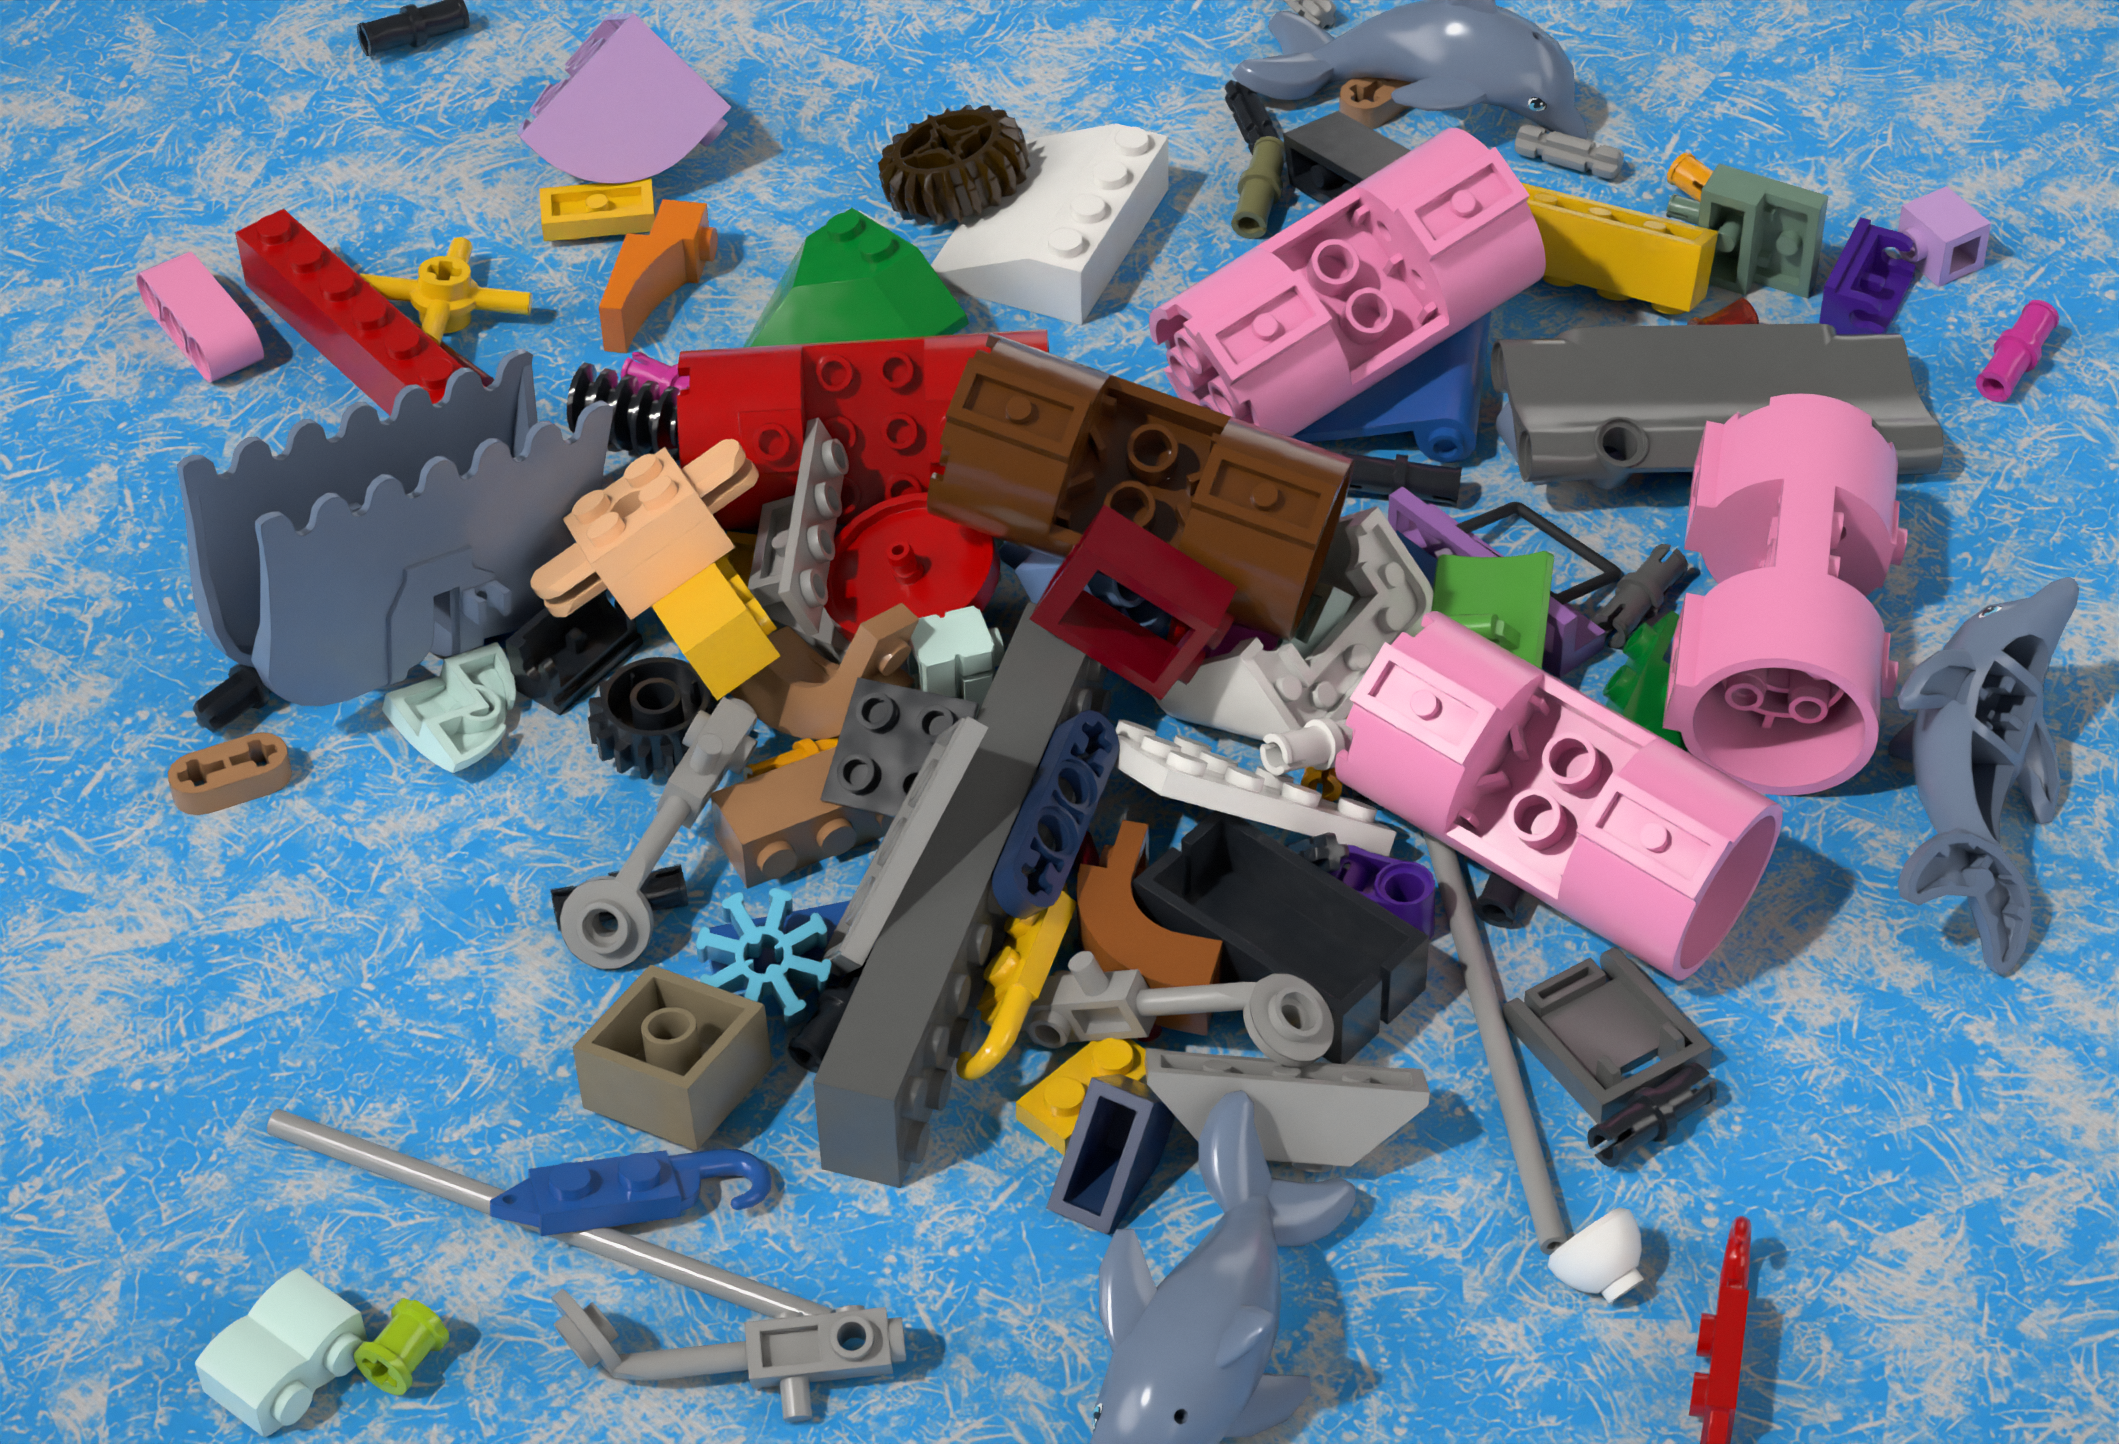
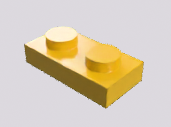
M651 178L626 183H592L539 188L544 241H571L587 237L650 232L655 221Z
M1106 1038L1091 1041L1016 1101V1119L1064 1156L1091 1078L1122 1074L1147 1085L1145 1069L1146 1050L1130 1038Z

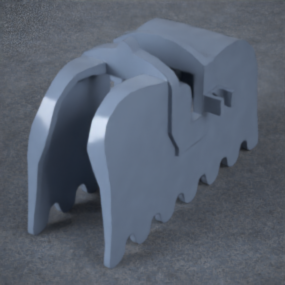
M518 349L502 358L498 364L495 380L487 387H483L480 375L470 368H460L452 373L447 380L443 398L436 404H432L429 392L419 385L415 384L404 387L395 397L391 415L384 421L379 420L377 410L366 402H355L343 413L339 431L332 438L327 439L323 427L312 419H302L293 425L288 433L285 449L277 456H272L269 445L257 436L247 437L240 441L234 449L231 466L223 474H217L214 463L201 454L184 457L177 464V471L186 518L193 598L201 627L217 649L239 664L255 667L266 687L282 699L301 706H325L349 701L377 688H387L404 681L407 678L408 669L422 662L429 652L441 656L462 654L483 646L485 638L519 630L546 607L544 599L537 596L531 588L530 581L533 573L576 543L562 518L572 512L576 502L584 495L594 490H602L613 406L601 400L584 408L578 416L575 432L570 438L563 440L561 429L549 420L538 422L532 369L533 354L524 349Z

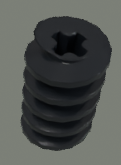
M584 362L577 369L569 388L567 399L569 429L574 433L578 416L583 409L592 403L602 400L613 406L608 445L613 443L616 448L626 451L635 449L642 456L655 454L665 447L674 461L680 459L677 420V395H680L679 388L669 386L660 397L658 382L647 380L639 390V382L636 376L626 374L618 384V376L615 370L605 368L597 377L595 365Z

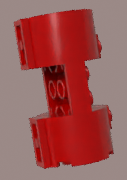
M1047 329L681 351L678 359L679 377L689 376V386L686 389H681L680 395H677L681 469L722 440L734 439L738 441L745 451L746 458L751 460L757 468L759 477L753 487L714 513L713 516L724 532L758 530L763 504L795 495L807 421L819 417L832 439H838L843 444L847 453L849 469L847 474L844 475L841 490L842 513L837 517L836 525H847L865 510L885 500L905 494L928 492L932 474L936 472L944 475L946 467L940 466L943 445L939 443L946 424V413L969 357L973 358L978 349L987 353L991 352V348L986 347L989 334L994 333L1049 353Z

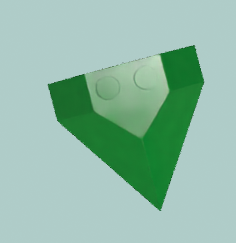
M850 208L844 213L833 216L826 225L806 237L743 347L953 335L967 326L969 321L966 313L918 247L854 208Z

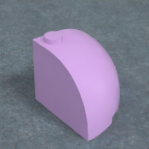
M635 13L608 14L565 63V71L570 76L554 86L550 83L543 90L529 110L536 118L532 122L525 119L519 126L517 135L548 163L572 176L599 183H626L646 179L672 167L683 159L699 142L704 147L708 146L727 126L728 123L722 117L731 106Z

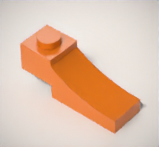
M662 199L649 235L626 234L599 305L604 351L627 353L641 325L663 300L687 282L699 283L706 261L713 262L715 259L718 244L717 229L709 227L707 203Z

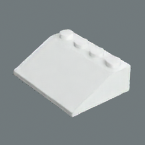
M1115 123L1026 139L1030 167L1026 170L1027 179L1023 183L1016 185L1017 192L1014 195L1002 197L1000 206L987 207L981 211V216L972 214L964 217L932 262V268L948 290L1082 325L1168 191V136L1145 131L1138 127H1129Z

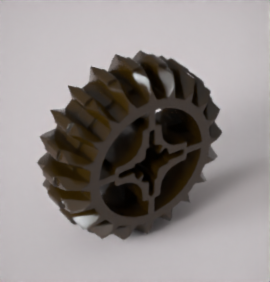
M965 105L961 110L951 111L947 108L943 114L937 116L928 114L927 120L919 124L910 123L906 133L896 134L892 137L893 144L887 145L882 150L883 158L878 162L881 187L893 211L899 212L903 220L915 219L918 225H925L933 220L937 226L943 225L947 220L952 219L961 222L964 217L972 214L981 216V211L987 207L1000 206L1002 197L1012 196L1017 192L1016 185L1023 183L1027 179L1026 170L1030 167L1026 141L1022 129L1018 127L1015 118L1008 117L1005 110H992L990 105H983L976 110L971 105Z

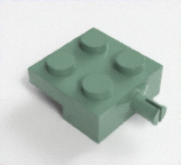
M1719 163L1702 188L1700 202L1675 193L1671 196L1666 210L1668 218L1672 217L1698 225L1699 227L1719 231L1709 285L1746 295L1753 282L1807 299L1816 286L1828 203L1827 195Z

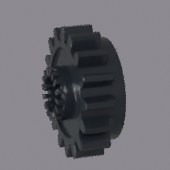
M651 657L634 661L618 668L608 680H602L599 683L600 697L589 699L590 717H588L591 743L597 744L599 758L602 761L615 758L617 772L621 774L633 766L640 767L641 779L648 780L654 769H663L664 774L669 779L689 749L682 742L694 718L700 710L712 715L721 699L716 700L688 662L669 657Z

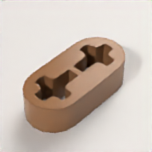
M1370 77L1352 78L1341 87L1339 111L1371 129H1376L1410 107L1395 103L1391 94L1395 89L1413 82Z
M260 732L194 751L178 758L168 771V782L174 804L180 811L186 814L203 815L281 790L292 776L287 745L282 738L272 733ZM265 761V766L257 767L256 763ZM196 781H204L203 785H194V782Z

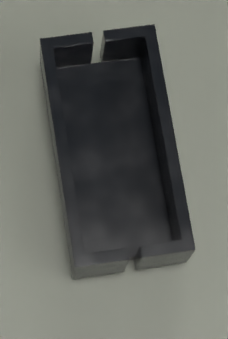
M1214 810L1181 839V851L1172 846L1133 880V899L1140 911L1152 922L1173 932L1223 941L1222 984L1258 982L1270 974L1286 973L1297 976L1313 986L1327 1003L1333 1018V1041L1328 1051L1322 1056L1331 1063L1346 1064L1379 1033L1380 1020L1388 1025L1426 990L1428 935L1238 816Z

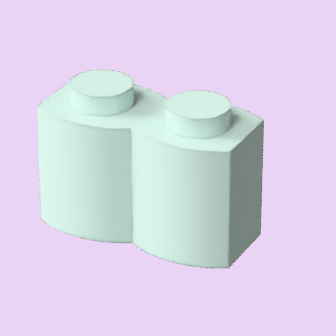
M297 1268L276 1281L259 1298L248 1315L236 1320L221 1331L200 1354L195 1362L203 1392L261 1436L267 1437L279 1430L283 1425L289 1426L297 1422L308 1410L313 1393L317 1388L327 1384L336 1376L341 1377L348 1374L356 1366L354 1352L363 1342H367L368 1339L361 1312L304 1270Z

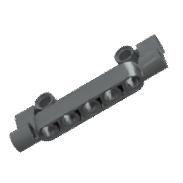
M1819 323L1594 326L1569 329L1560 333L1555 338L1497 339L1492 347V384L1495 392L1508 393L1513 415L1519 471L1524 482H1569L1587 479L1589 483L1597 488L1611 490L1625 484L1633 473L1693 472L1706 421L1725 424L1737 412L1744 416L1752 411L1769 406L1770 397L1786 394L1827 396L1847 402L1872 417V426L1884 437L1887 443L1893 442L1898 459L1897 475L1936 474L1942 465L1944 453L1942 430L1939 423L1930 415L1919 396L1913 379L1905 340L1898 333L1837 334L1833 326ZM1603 446H1612L1619 450L1625 461L1611 458L1604 451Z

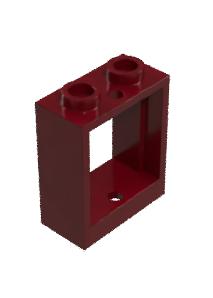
M1104 504L1051 577L1029 620L1157 699L1162 700L1177 680L1185 685L1191 681L1207 652L1202 650V648L1207 645L1215 650L1227 634L1235 616L1226 610L1235 594L1237 586ZM1099 570L1187 624L1190 628L1178 644L1174 646L1083 589L1095 572Z

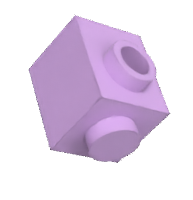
M1945 186L1902 205L1898 232L1910 237L1914 244L1909 252L1899 251L1896 248L1895 250L1904 260L1916 265V268L1936 286L1940 287L1984 267L1991 222L1948 186Z

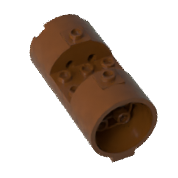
M994 333L989 334L986 347L991 348V352L987 353L978 349L973 358L969 357L947 410L946 424L939 443L943 445L940 466L946 468L944 475L934 472L930 477L927 495L928 513L1063 561L1105 504L1237 586L1235 594L1226 610L1235 616L1233 622L1291 642L1307 610L1328 555L1350 487L1355 460ZM1099 570L1096 571V573H1099V574H1102V575H1104V576H1107L1106 574H1104L1103 572H1101V571H1099Z

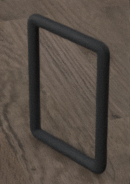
M1510 502L1455 525L1467 534L1513 514H1518L1605 572L1558 594L1550 591V596L1562 605L1609 585L1621 577V570L1615 564L1520 502ZM1484 546L1486 549H1488L1489 551H1491V552H1492L1493 554H1495L1497 557H1501V556H1499L1498 554H1496L1495 552H1493L1492 550H1490L1489 548H1487L1486 546Z

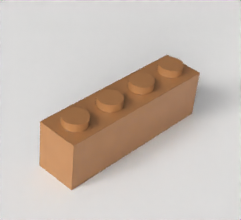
M836 747L710 793L715 837L747 889L771 879L781 878L792 871L831 856L841 855L852 848L886 835L894 817L826 803L820 800Z

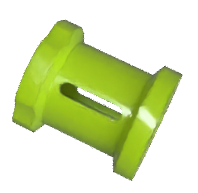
M401 1298L391 1309L392 1320L373 1342H363L354 1352V1361L361 1373L376 1387L392 1395H403L412 1385V1372L430 1351H440L449 1341V1332L443 1325L440 1317L421 1302Z

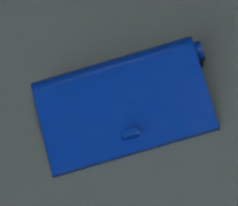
M1491 311L1294 435L1295 439L1312 443L1413 431L1418 448L1428 458L1443 463H1454L1466 459L1473 453L1476 447Z

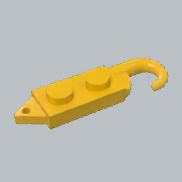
M1066 882L1054 905L1027 919H1018L1011 915L1007 918L1004 925V931L1008 933L1002 949L992 958L984 971L983 978L988 982L977 1006V1009L981 1011L980 1019L989 1025L991 1029L983 1045L973 1057L968 1051L960 1054L956 1063V1073L960 1078L966 1081L981 1078L1001 1062L1016 1041L1031 1002L1038 999L1077 905V902L1068 895Z

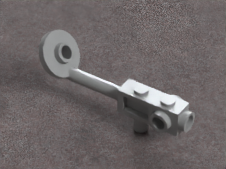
M723 697L712 715L703 710L698 712L682 742L689 749L667 781L656 808L658 814L617 876H598L588 879L579 884L566 898L560 913L561 934L569 950L585 964L600 969L621 968L635 961L649 945L654 930V918L650 904L640 891V888L681 825L690 829L711 798L710 793L716 790L727 771L731 770L740 775L752 756L758 741L750 737L749 734L757 722V715L754 709L745 701L737 698L727 699ZM609 912L613 914L618 921V929H606L600 923L599 913Z
M1082 951L1070 959L1068 964L1070 971H1056L1051 976H1047L1038 999L1031 1002L1019 1031L1027 1032L1035 1045L1041 1044L1049 1048H1060L1067 1042L1097 1041L1106 1038L1148 1037L1157 1016L1243 1010V1019L1248 1034L1261 1052L1279 1064L1288 1067H1305L1317 1061L1330 1048L1334 1037V1023L1330 1009L1320 993L1303 979L1291 974L1274 973L1265 976L1258 982L1150 989L1138 969L1103 972L1094 955L1090 951Z
M563 1288L551 1297L553 1303L562 1314V1317L553 1324L588 1369H591L600 1362L614 1378L631 1380H661L748 1370L752 1389L780 1386L784 1422H802L812 1419L809 1382L893 1374L892 1362L906 1361L902 1317L888 1318L886 1307L865 1309L862 1305H848L837 1308L834 1313L803 1316L802 1312H783L776 1314L774 1319L744 1322L746 1341L617 1354L610 1343L619 1335L593 1302L582 1309ZM851 1338H860L865 1341L861 1348L854 1351L842 1348V1345Z

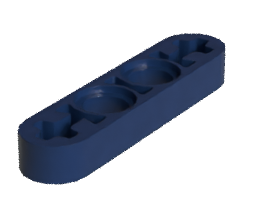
M1086 710L1080 712L1060 724L1054 731L994 870L992 887L995 898L1003 910L1014 918L1027 919L1054 905L1058 900L1116 762L1120 747L1118 735L1110 721L1097 711ZM1084 751H1086L1089 754L1088 756L1082 759L1078 758V756L1083 754ZM1058 775L1065 778L1072 786L1076 798L1075 804L1063 796L1058 786ZM1038 822L1047 826L1055 839V851L1047 848L1038 834ZM1032 868L1036 869V871L1029 874L1028 878L1023 874Z

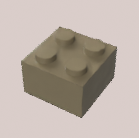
M651 964L572 1047L584 1109L694 1150H698L773 1066L764 1004Z

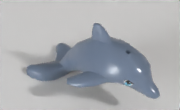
M1421 0L1394 7L1369 18L1336 39L1320 26L1303 16L1290 11H1279L1269 21L1268 28L1281 45L1283 55L1244 60L1231 73L1240 84L1252 91L1284 100L1308 98L1328 84L1352 78L1370 77L1413 82L1392 92L1391 96L1395 103L1425 111L1462 110L1479 103L1489 104L1516 112L1551 132L1556 131L1585 140L1588 137L1586 124L1574 104V68L1558 41L1532 21L1506 8L1497 6L1495 0Z
M2065 577L2049 583L2030 598L1988 605L1963 623L1944 646L1943 650L1937 651L1913 669L1897 696L1900 709H1917L1916 718L1903 727L1889 742L1888 752L1890 756L1913 762L1919 798L1931 824L1938 832V834L1920 845L1904 864L1898 880L1899 896L1918 906L1945 895L1967 896L1974 923L1981 940L1984 962L1990 970L1999 975L2013 970L2024 953L2032 925L2031 897L2024 877L2000 845V816L2003 804L2015 780H2017L2036 823H2050L2053 821L2061 787L2056 745L2043 718L2044 682L2052 655L2068 620L2077 606L2079 587L2075 579L2071 577Z
M1243 1090L1226 1093L1211 1109L1199 1137V1169L1208 1193L1224 1212V1215L1214 1228L1157 1287L1149 1271L1134 1229H1116L1099 1267V1316L1113 1354L1093 1410V1435L1089 1444H1218L1223 1437H1252L1287 1421L1312 1392L1310 1377L1263 1373L1270 1359L1279 1329L1281 1284L1277 1246L1300 1247L1326 1237L1346 1219L1355 1204V1186L1340 1177L1310 1183L1271 1177L1254 1123V1102Z

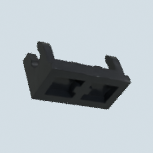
M607 589L567 617H555L545 607L506 640L510 671L514 675L516 691L558 715L563 714L643 644L642 635L637 632L636 619L631 620L616 599L614 606L609 602L606 596Z

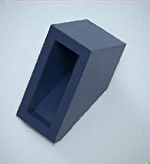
M1122 1074L1091 1078L1046 1209L1104 1234L1110 1235L1114 1233L1159 1165L1176 1117L1148 1085Z

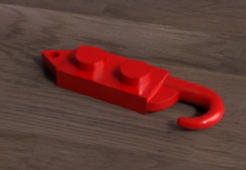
M1745 1216L1736 1217L1729 1231L1720 1273L1716 1314L1701 1313L1696 1356L1710 1358L1708 1374L1694 1372L1689 1416L1703 1418L1700 1444L1731 1443L1749 1298L1748 1283L1752 1227L1750 1220Z

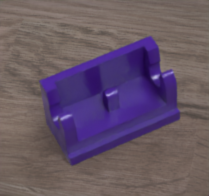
M1860 217L1824 285L1819 324L1833 326L1837 334H1886L1914 279L1916 265L1903 259L1890 257L1885 252V248L1893 247L1899 251L1909 252L1914 244L1913 240L1901 232L1871 225L1870 219Z

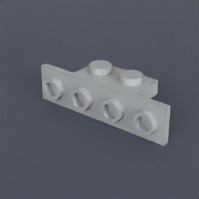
M819 417L807 421L795 495L762 505L748 589L761 607L783 601L807 636L819 633L823 605L828 601L827 578L830 561L835 557L834 534L837 517L842 513L840 497L843 478L849 469L848 457L843 444L836 438L832 439Z

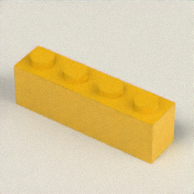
M1521 182L1530 195L1526 202L1534 216L1544 245L1546 267L1543 280L1545 282L1563 287L1580 284L1596 288L1598 295L1611 300L1622 301L1635 298L1651 302V307L1654 310L1674 315L1683 314L1685 311L1690 312L1706 297L1719 231Z
M725 556L716 560L652 605V608L684 656L717 701L780 657V654L767 637L777 629Z

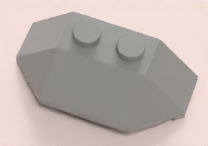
M1146 1048L1145 1052L1147 1085L1198 1142L1211 1109L1226 1093L1243 1090L1254 1102V1123L1265 1159L1267 1161L1291 1162L1293 1167L1307 1172L1320 1173L1332 1170L1333 1166H1353L1429 1105L1430 1091L1423 1069L1314 1062L1305 1067H1288L1268 1058L1175 1052Z

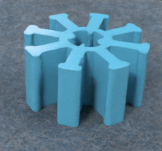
M772 888L769 891L770 909L765 926L756 927L745 909L744 895L741 892H737L722 901L724 921L733 925L740 939L735 940L710 933L709 928L704 926L700 929L696 941L699 962L705 963L707 960H712L729 966L711 976L703 974L700 977V982L730 993L745 987L747 989L745 998L762 1003L764 995L772 994L784 1014L785 1027L792 1029L806 1020V1003L804 1000L797 999L788 982L817 988L819 994H822L830 985L832 963L829 959H824L821 963L799 957L816 946L820 948L826 947L827 927L818 913H813L810 916V921L784 935L782 930L786 916L791 915L793 912V899L791 892ZM763 948L774 950L775 962L782 961L781 965L770 964L765 974L754 972L753 959L747 960V958H759Z

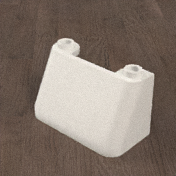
M1378 506L1340 517L1318 582L1334 586L1354 598L1343 619L1305 660L1293 643L1276 647L1271 651L1262 650L1264 646L1258 637H1253L1240 641L1230 653L1204 659L1198 671L1187 685L1177 680L1162 700L1154 696L1153 698L1169 716L1261 741H1263L1266 735L1271 733H1283L1302 729L1312 719L1325 717L1333 721L1343 720L1349 715L1354 704L1350 700L1352 694L1384 643L1386 642L1391 645L1402 632L1415 637L1425 628L1421 626L1424 614L1432 611L1434 595L1432 587Z

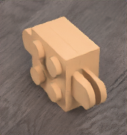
M734 439L722 440L682 469L679 468L665 447L655 454H646L637 458L626 468L624 476L604 490H594L584 495L576 502L572 512L562 518L576 543L537 569L530 581L531 588L537 596L544 599V605L555 617H567L608 588L631 620L735 548L713 514L756 484L759 477L757 468L751 460L746 458L744 449Z

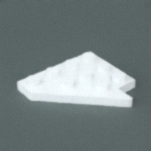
M1119 720L1115 731L1118 735L1120 747L1114 766L1157 794L1313 837L1327 832L1335 833L1339 844L1355 845L1366 851L1389 857L1397 832L1375 820L1378 811L1376 808L1344 797H1340L1339 803L1336 804L1321 798L1322 794L1315 790L1294 784V778L1287 774L1272 775L1262 766H1257L1254 773L1238 767V762L1230 758L1212 753V747L1200 741L1175 735L1172 742L1156 736V731L1126 720Z

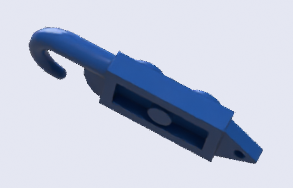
M722 1148L668 1156L667 1150L575 1163L567 1162L559 1165L528 1169V1179L490 1200V1216L539 1227L541 1236L681 1217V1211L691 1208L697 1202L701 1190V1179L732 1175L745 1177L752 1182V1187L749 1191L731 1200V1207L734 1210L752 1208L766 1198L771 1191L772 1176L763 1161L753 1154L739 1149Z

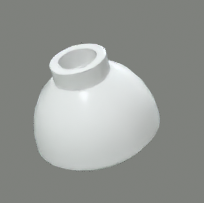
M1617 1208L1569 1239L1549 1256L1548 1268L1569 1287L1581 1292L1601 1293L1609 1304L1632 1290L1644 1278L1636 1269L1639 1265L1642 1251L1641 1234L1637 1221L1630 1209Z

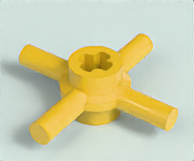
M456 237L451 241L446 256L432 257L422 262L418 268V279L359 274L386 299L411 302L413 307L419 311V320L422 324L421 330L439 346L444 333L460 331L470 324L471 311L473 309L528 316L531 314L532 293L478 286L471 278V269L468 265L473 246L468 239L463 237Z

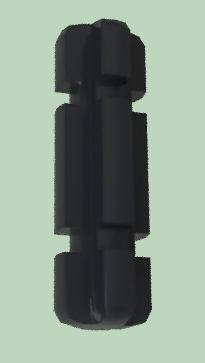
M1228 81L1225 85L1227 92L1225 101L1233 112L1232 115L1245 142L1249 144L1248 148L1253 156L1256 140L1266 136L1278 139L1280 137L1272 126L1273 122L1261 98L1257 95L1258 92L1252 91L1238 81Z
M1330 832L1285 845L1327 873L1339 871L1340 859L1349 857L1348 845H1338L1335 833Z

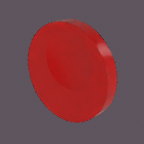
M928 492L905 494L885 500L859 514L835 537V557L830 561L827 578L828 601L823 606L837 631L849 642H852L861 623L900 603H903L918 618L935 614L943 618L948 611L969 606H975L982 612L995 592L1000 575V553L994 537L929 514L927 511Z

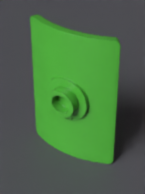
M1547 551L1507 557H1468L1442 554L1436 561L1431 612L1438 611L1542 670L1554 555Z

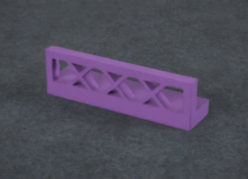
M1404 487L1389 495L1388 522L1394 531L1398 530L1434 558L1438 559L1442 554L1468 557H1497L1484 546L1499 556L1504 557L1472 532L1466 534L1455 526L1459 523L1433 503L1427 505ZM1550 596L1542 666L1560 679L1604 649L1606 631L1568 603L1562 605Z

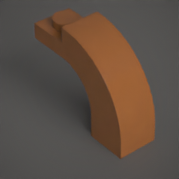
M1122 820L1115 844L1104 845L1099 866L1080 864L1076 889L1080 951H1090L1103 972L1138 969L1150 989L1222 984L1223 941L1167 930L1148 919L1136 905L1133 899V880L1149 867V824ZM1214 1012L1157 1016L1154 1024L1178 1031L1207 1036Z

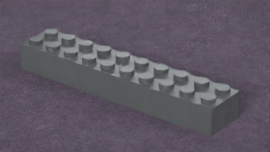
M1027 603L975 719L989 728L876 940L813 1081L822 1170L901 1188L911 1162L920 1164L923 1160L930 1136L929 1119L933 1110L942 1111L944 1109L952 1083L950 1069L955 1058L958 1059L962 1052L968 1051L973 1034V1021L971 1019L988 982L983 978L984 971L992 958L1002 949L1008 935L1004 931V925L1009 914L998 904L993 893L992 878L994 870L1054 731L1063 722L1086 710L1097 711L1108 718L1111 705V691L1103 689V681L1108 668L1029 620L1037 605L1035 603ZM1084 751V753L1079 755L1078 758L1082 759L1088 756L1089 754L1086 751ZM1058 775V786L1063 796L1072 802V786L1065 778ZM1038 822V834L1045 846L1052 850L1054 837L1047 826ZM1032 868L1023 874L1028 878L1029 874L1034 872L1035 869Z

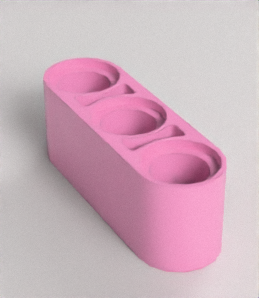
M186 252L136 274L138 290L148 311L207 382L216 381L264 359L263 346L251 320L192 252Z

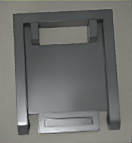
M1617 947L1601 953V968L1591 958H1588L1526 990L1524 1002L1519 998H1514L1503 1004L1502 1009L1504 1021L1510 1030L1597 1124L1603 1123L1627 1107L1629 1097L1643 1087L1654 1089L1681 1071L1688 1063L1695 1062L1706 1070L1709 1069L1713 1048ZM1656 1056L1660 1058L1661 1061L1622 1081V1074Z

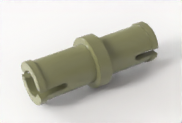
M1266 136L1256 140L1249 168L1241 174L1238 181L1237 191L1240 198L1231 221V226L1238 235L1244 238L1255 239L1265 234L1272 206L1281 198L1283 191L1281 174L1286 162L1284 142L1276 137Z

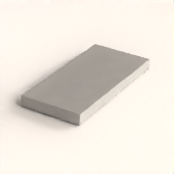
M967 716L966 718H961L938 735L819 959L821 963L824 959L831 961V973L841 977L863 966L989 727Z

